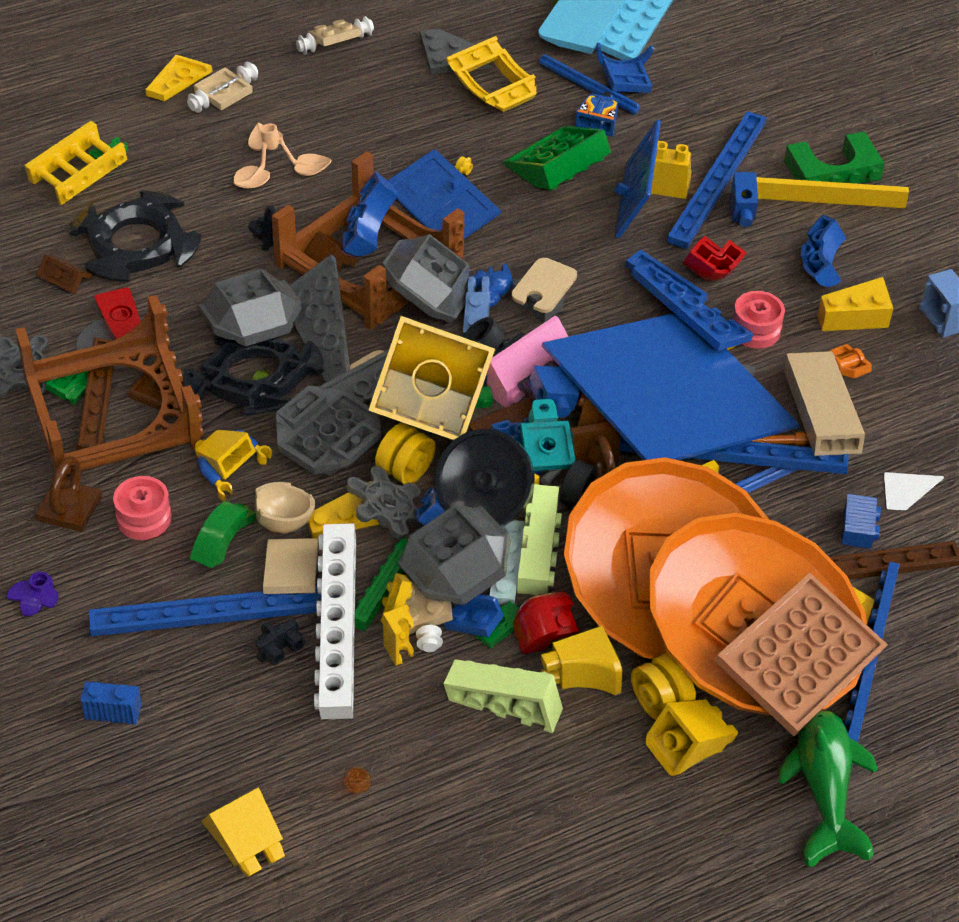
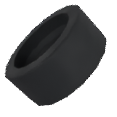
M484 317L471 325L464 333L463 338L496 350L503 341L505 331L492 317Z
M581 460L575 461L563 481L559 495L560 502L574 508L590 483L595 481L596 467Z

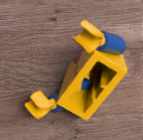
M217 430L206 440H199L195 444V452L198 457L197 465L212 486L215 485L217 487L218 498L222 501H225V494L222 491H228L232 495V485L229 482H222L221 479L226 480L255 452L257 453L256 459L259 464L265 465L267 457L271 459V448L267 445L259 446V442L243 430Z

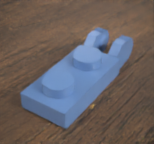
M483 276L482 292H475L476 279L475 277H469L463 334L476 321L489 317V276Z

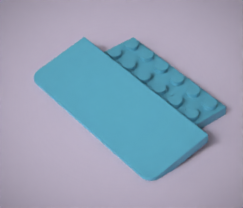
M559 0L539 28L538 34L542 39L557 46L589 54L593 53L596 43L600 42L601 51L621 60H629L640 55L673 0Z

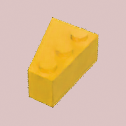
M881 277L821 296L817 315L821 330L889 328L893 306L884 278Z

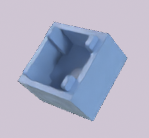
M952 269L928 275L919 307L942 338L959 333V277Z

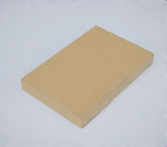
M318 538L268 539L263 581L264 594L315 593Z

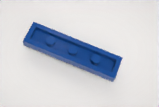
M642 250L626 260L625 267L631 271L633 267L650 263L674 281L686 287V293L689 295L699 296L704 300V303L708 299L706 292Z

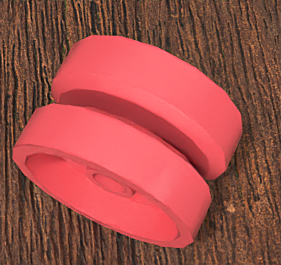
M750 291L742 294L736 300L733 320L753 333L751 341L742 345L754 349L767 348L779 340L785 308L778 297L764 291Z
M137 476L127 479L114 491L113 503L116 511V521L119 530L125 536L135 540H148L164 533L169 527L172 517L169 493L166 486L160 480L150 476Z

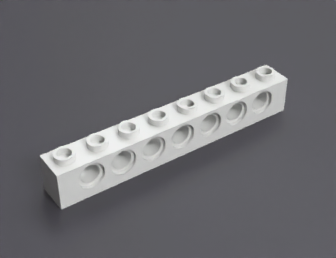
M324 524L323 534L319 535V550H323V556H318V571L322 572V578L317 580L318 594H322V601H317V616H321V623H316V637L320 639V646H316L315 656L316 662H320V670H315V686H319V693L314 694L315 710L319 709L321 719H353L356 575L354 524ZM336 595H339V596H340V597H338V598H331V597L336 596ZM333 618H340L337 621H331ZM332 641H340L339 643L331 644ZM332 664H340L337 667H329ZM332 687H338V688H339V689L336 690V691H330V690H329V689L332 688Z

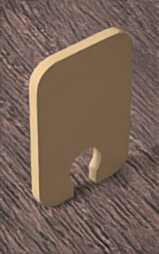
M540 258L513 289L512 299L524 305L527 301V296L537 294L542 299L535 303L533 309L542 313L551 312L577 279V271L549 258Z

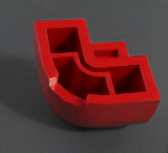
M704 236L689 252L682 264L702 279L720 281L733 272L747 252L730 239L723 248H720Z
M565 591L535 595L519 607L513 621V627L522 654L544 651L552 640L568 638L578 634L579 630L571 612V607L574 603Z

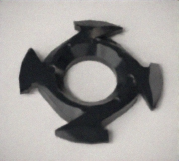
M145 190L140 191L141 197L110 207L98 215L95 203L93 202L77 216L69 232V236H78L81 233L87 234L89 243L98 259L85 264L87 271L102 278L129 282L130 274L169 262V257L173 254L175 255L176 266L178 268L182 267L193 257L199 248L202 236L195 231L190 233L183 232L176 217L169 210V208L183 207V201L171 195ZM132 224L151 226L160 234L158 241L154 245L135 251L120 249L112 243L111 239L116 231Z
M219 336L215 338V344L220 347L201 365L202 371L184 369L185 386L191 385L193 393L198 394L200 400L210 391L220 399L244 407V415L264 414L278 411L292 398H283V396L288 394L307 375L313 374L316 377L323 373L324 359L319 348L312 341H307L303 350L299 353L296 351L295 345L277 338L243 346L238 344L236 340L225 339ZM249 358H270L279 364L274 373L258 380H241L233 377L228 372L233 364Z

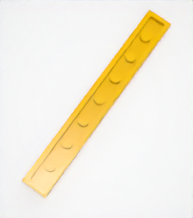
M757 177L758 199L906 208L909 195V187ZM746 190L741 193L742 196H746Z

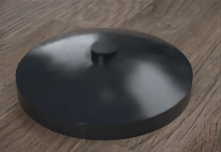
M492 429L469 431L453 440L442 453L435 473L437 496L445 511L455 504L471 508L482 506L501 527L515 520L524 511L531 499L535 482L533 464L525 448L513 437Z

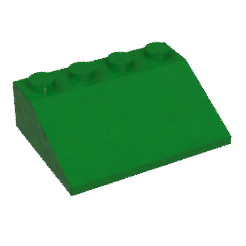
M562 126L507 158L503 163L535 187L550 191L558 188V184L563 181L573 179L574 175L578 172L588 170L589 166L593 163L603 161L604 157L611 153L604 129Z

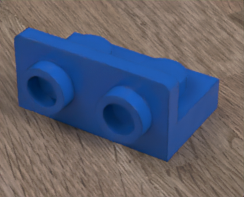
M479 594L465 605L456 604L452 609L453 620L445 622L444 625L446 630L489 637L504 615L496 597Z

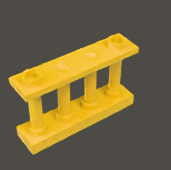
M89 121L24 166L29 181L34 185L42 179L55 187L58 203L63 205L125 162L127 155L122 142L111 148L101 141L97 125ZM94 145L105 154L94 159L85 150ZM76 156L88 164L80 171L68 163ZM61 168L71 177L61 182L51 173Z

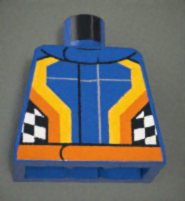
M603 92L602 95L590 94L576 111L575 127L604 129L606 135L613 137L618 112V100L613 98L610 92Z

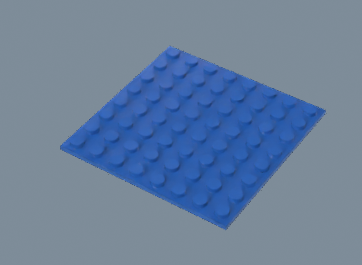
M675 313L542 342L544 350L642 460L664 457L682 460L797 429L800 425L727 349L720 351L714 349Z

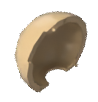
M266 483L255 490L257 521L272 532L285 534L297 531L307 524L314 513L315 500L313 496L300 488L291 486V483Z

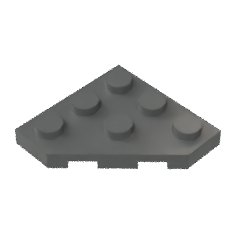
M441 29L420 31V39L430 74L454 72L446 58L475 45ZM490 63L474 70L489 69Z

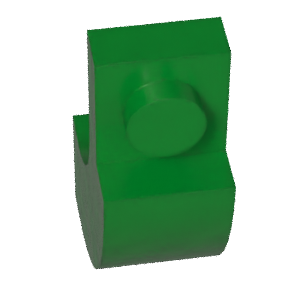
M222 502L210 514L201 528L193 546L190 559L210 568L224 562L231 540L241 528L254 522L256 512L249 510L244 504Z

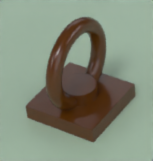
M609 421L571 428L576 461L581 460L595 466L597 469V479L605 475L604 465L606 466V474L616 468L615 463H619L620 434Z
M66 457L58 465L50 489L35 513L36 521L83 532L102 498V491L80 485L81 467L75 457ZM69 468H71L70 482L63 480Z

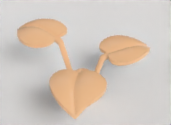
M257 123L250 134L248 144L253 150H262L261 166L259 168L257 166H246L239 169L234 175L233 183L242 188H256L265 184L270 178V172L264 170L266 149L274 150L278 147V144H281L287 156L295 165V172L300 175H315L324 170L332 160L317 154H303L295 160L283 141L282 133L277 130L275 124L262 125Z

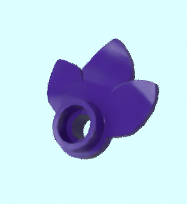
M35 572L28 581L17 582L6 595L9 600L20 601V609L24 616L37 614L43 606L54 608L58 602V592L53 588V580L45 572Z

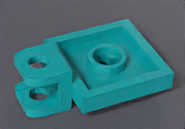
M552 399L534 400L528 417L529 423H521L520 425L522 446L531 458L534 471L570 469L576 461L569 421H557V409ZM540 406H546L547 408H545V409H540L539 407H540ZM544 442H548L554 448L546 450L542 446H544Z

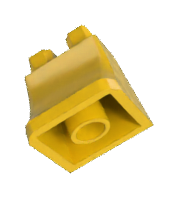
M658 141L651 194L686 199L692 175L691 152L688 151L687 145L679 144L676 146V150L667 149L668 144L666 142Z
M603 626L554 642L553 651L541 654V661L544 667L541 672L553 674L556 684H560L562 689L592 688L613 695L621 693L622 667Z
M706 699L671 702L666 704L647 733L646 745L667 773L671 776H676L701 760L722 752L727 744L733 742L738 731L733 725H727L722 720V711L717 706H711Z
M259 787L212 812L202 820L205 828L219 843L234 867L238 865L246 877L262 869L255 857L256 854L263 851L269 864L285 856L279 842L283 838Z

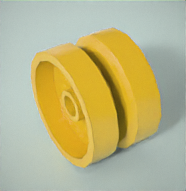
M401 422L395 425L381 441L376 453L375 464L377 467L384 469L388 475H393L402 484L415 483L426 472L434 457L435 442L424 433H418L409 424Z
M667 653L653 658L651 663H644L634 668L631 673L634 693L643 709L654 720H657L667 703L696 700L693 681Z

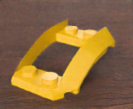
M496 36L446 58V61L460 81L474 95L502 112L523 104L536 96L534 74L529 75L519 67L505 48H501ZM494 62L501 73L512 84L489 94L474 81L468 72Z

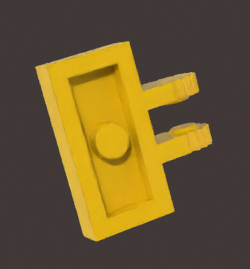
M396 573L393 582H388L387 589L390 593L388 597H383L382 604L385 607L383 613L404 606L406 600L410 599L413 587L406 575Z

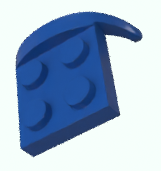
M600 42L596 43L597 57L612 91L651 92L652 84L643 64L652 55L654 46H649L645 52L635 58L613 60L601 52Z

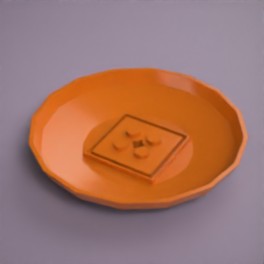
M666 457L623 463L591 482L569 515L564 557L575 595L599 627L603 626L607 636L638 656L653 660V658L667 653L650 612V568L665 539L695 518L734 512L768 519V517L746 490L709 467Z
M735 512L695 518L665 539L650 568V612L667 654L697 687L737 710L772 716L714 661L715 657L747 629L745 626L748 623L753 624L809 573L867 625L866 613L847 575L816 543L777 521ZM861 672L823 709H827L854 688Z

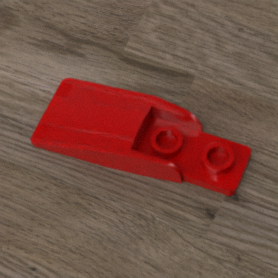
M129 287L94 296L113 341L128 334L140 323L138 311Z

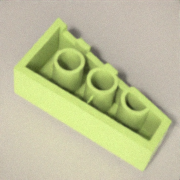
M534 484L531 499L526 506L517 593L544 594L548 593V586H554L555 572L550 570L551 567H556L557 552H553V547L558 548L559 533L555 532V528L561 527L562 514L557 513L559 487Z
M454 660L444 681L449 701L480 711L486 707L495 713L496 716L506 718L508 714L520 718L521 724L531 726L532 723L543 725L544 731L550 733L554 732L563 710L554 675L546 672H534L520 668L501 667L495 664L488 665L473 661Z

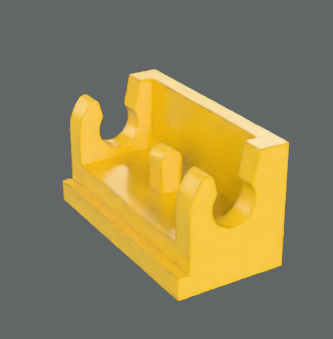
M407 604L383 613L384 647L396 666L402 664V657L399 654L400 650H407L410 657L414 655V649L409 642V628L413 629L414 621L409 613Z

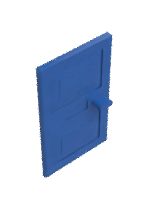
M660 120L655 121L626 162L623 183L619 182L614 189V192L621 195L615 237L619 239L651 195L661 125Z
M436 149L388 180L399 195L396 200L425 227L441 230L443 218L457 208L465 212L464 239L501 214V210Z

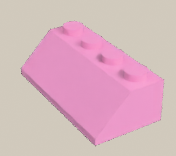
M557 316L552 317L492 358L487 371V386L491 388L493 399L505 408L519 402L522 397L532 392L528 382L534 366L560 367L542 347V342L568 337Z

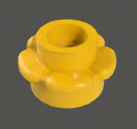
M461 156L455 165V168L462 175H469L473 168L471 158Z

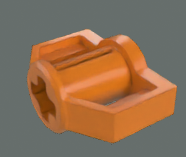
M848 344L830 350L833 352L841 375L857 378L872 371V364L865 359L860 349H853Z

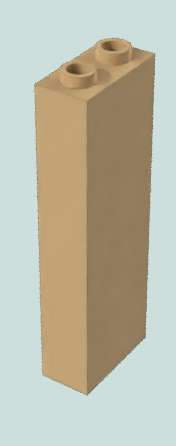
M833 352L787 353L784 373L814 456L861 454L865 433Z

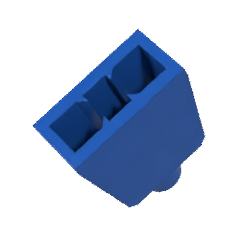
M734 172L729 197L732 220L740 222V225L743 227L752 225L758 206L756 172ZM746 190V196H742L741 193Z
M534 366L528 384L536 400L552 399L556 405L558 417H567L576 406L580 393L579 388L560 367ZM540 406L541 409L547 408L546 406Z

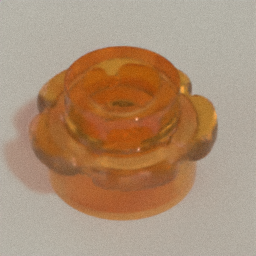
M354 767L348 771L344 784L352 793L365 792L371 786V776L364 768Z

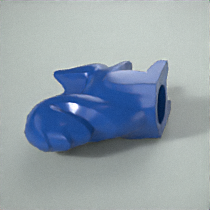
M506 263L502 265L501 271L494 272L492 267L489 266L487 273L483 270H478L472 276L476 279L475 289L481 288L477 292H482L483 276H489V308L497 305L500 297L512 289L513 279Z

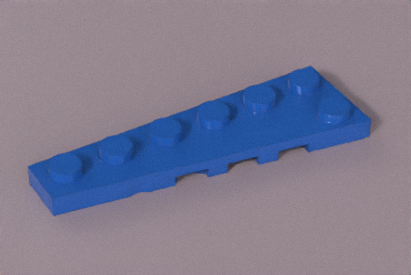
M652 264L633 267L631 276L717 351L751 341L753 337L751 331L733 319L728 321L720 316V310L715 307L710 309L703 304L704 300L699 296L686 293V287L674 281Z

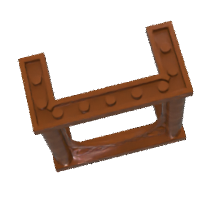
M366 151L352 161V196L298 233H296L295 211L293 207L286 205L272 215L275 265L278 268L283 269L289 266L303 276L319 264L304 253L319 231L331 235L348 223L346 220L351 207L357 206L361 198L360 191L374 174L373 154ZM392 205L390 206L382 220L383 225L405 239H414L430 234L464 260L465 212L457 208L442 219V229L435 230L423 226ZM378 265L363 276V286L349 283L338 277L341 302L363 316L364 326L370 330L382 324L388 317L397 313L404 305L410 302L393 289L390 284L386 285V269L381 265Z
M157 295L147 297L148 310L145 317L137 327L121 338L105 344L33 361L31 345L25 327L15 329L24 378L54 471H56L61 461L69 456L75 457L80 463L81 471L187 443L190 444L191 449H195L196 442L200 440V437H204L201 426L203 419L199 409L202 408L201 400L198 394L193 393L191 385L183 387L181 384L183 382L182 372L180 368L176 369L174 365L177 364L174 351H169L168 349L170 342L167 333H165L169 332L165 319L167 317L166 307L164 303L160 304ZM148 356H155L157 359L151 366L143 364V361ZM136 357H138V361H132V360H131V359H136ZM106 366L132 367L144 372L155 381L161 391L162 405L156 419L146 429L127 438L64 454L56 421L50 420L39 383ZM160 367V374H156L154 371ZM172 404L173 409H168L167 406ZM165 416H175L178 418L173 424L163 420ZM159 426L162 427V428H161L160 430H158V431L155 430V429H156L157 427H159ZM71 468L67 470L63 480L68 481L67 475L71 474Z

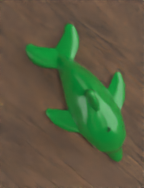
M829 710L819 711L800 730L798 745L787 755L779 769L778 782L782 784L802 770L823 819L804 846L803 859L804 864L808 867L815 866L822 858L837 850L853 853L863 860H870L874 855V849L869 837L845 818L852 764L863 767L873 773L878 768L874 756L863 745L849 737L842 719Z

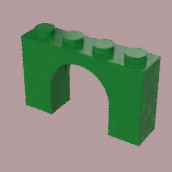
M865 131L845 135L842 151L849 161L847 164L829 165L823 163L815 157L807 142L787 145L784 162L795 180L859 184L881 180L885 165Z

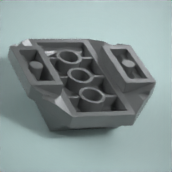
M430 234L414 239L398 240L381 264L386 269L387 281L393 289L433 318L443 319L445 322L452 324L466 303L469 264Z
M263 269L215 282L205 301L199 305L200 314L215 335L225 339L236 340L238 344L243 346H249L290 333L293 322L298 317L302 308L301 300L285 280H278Z
M307 386L276 412L278 451L314 475L323 473L332 476L341 468L351 465L381 439L379 414L369 411V406L343 390L319 389L316 386Z
M455 504L409 536L398 565L426 599L452 601L455 604L465 605L506 576L511 540L508 533L482 506L471 508Z

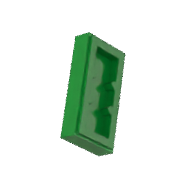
M509 601L501 607L504 616L489 637L474 636L491 649L514 632L513 621L519 608Z

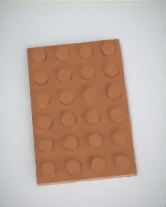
M809 573L715 657L714 661L787 731L795 736L873 661L888 644Z

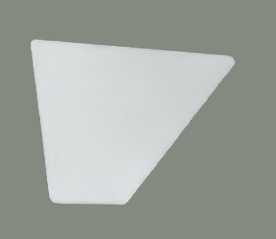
M885 472L887 509L907 510L944 477Z

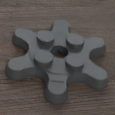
M36 335L30 340L33 361L48 358L42 354L48 344V339L43 335ZM0 337V398L6 397L11 390H20L23 387L28 389L23 370L15 368L22 365L18 345H15L9 337ZM45 382L39 383L42 394L45 391Z
M377 466L372 467L370 470L371 482L369 483L356 477L348 478L346 484L347 491L362 500L361 505L356 510L358 520L368 522L372 519H377L381 526L389 528L390 534L396 539H401L407 535L408 528L405 522L412 523L421 528L424 526L416 518V510L418 508L412 501L420 495V489L415 484L406 483L398 486L389 480L384 469Z

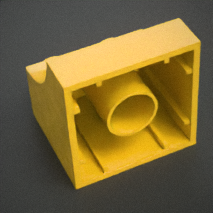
M401 316L369 411L455 440L467 432L495 349Z

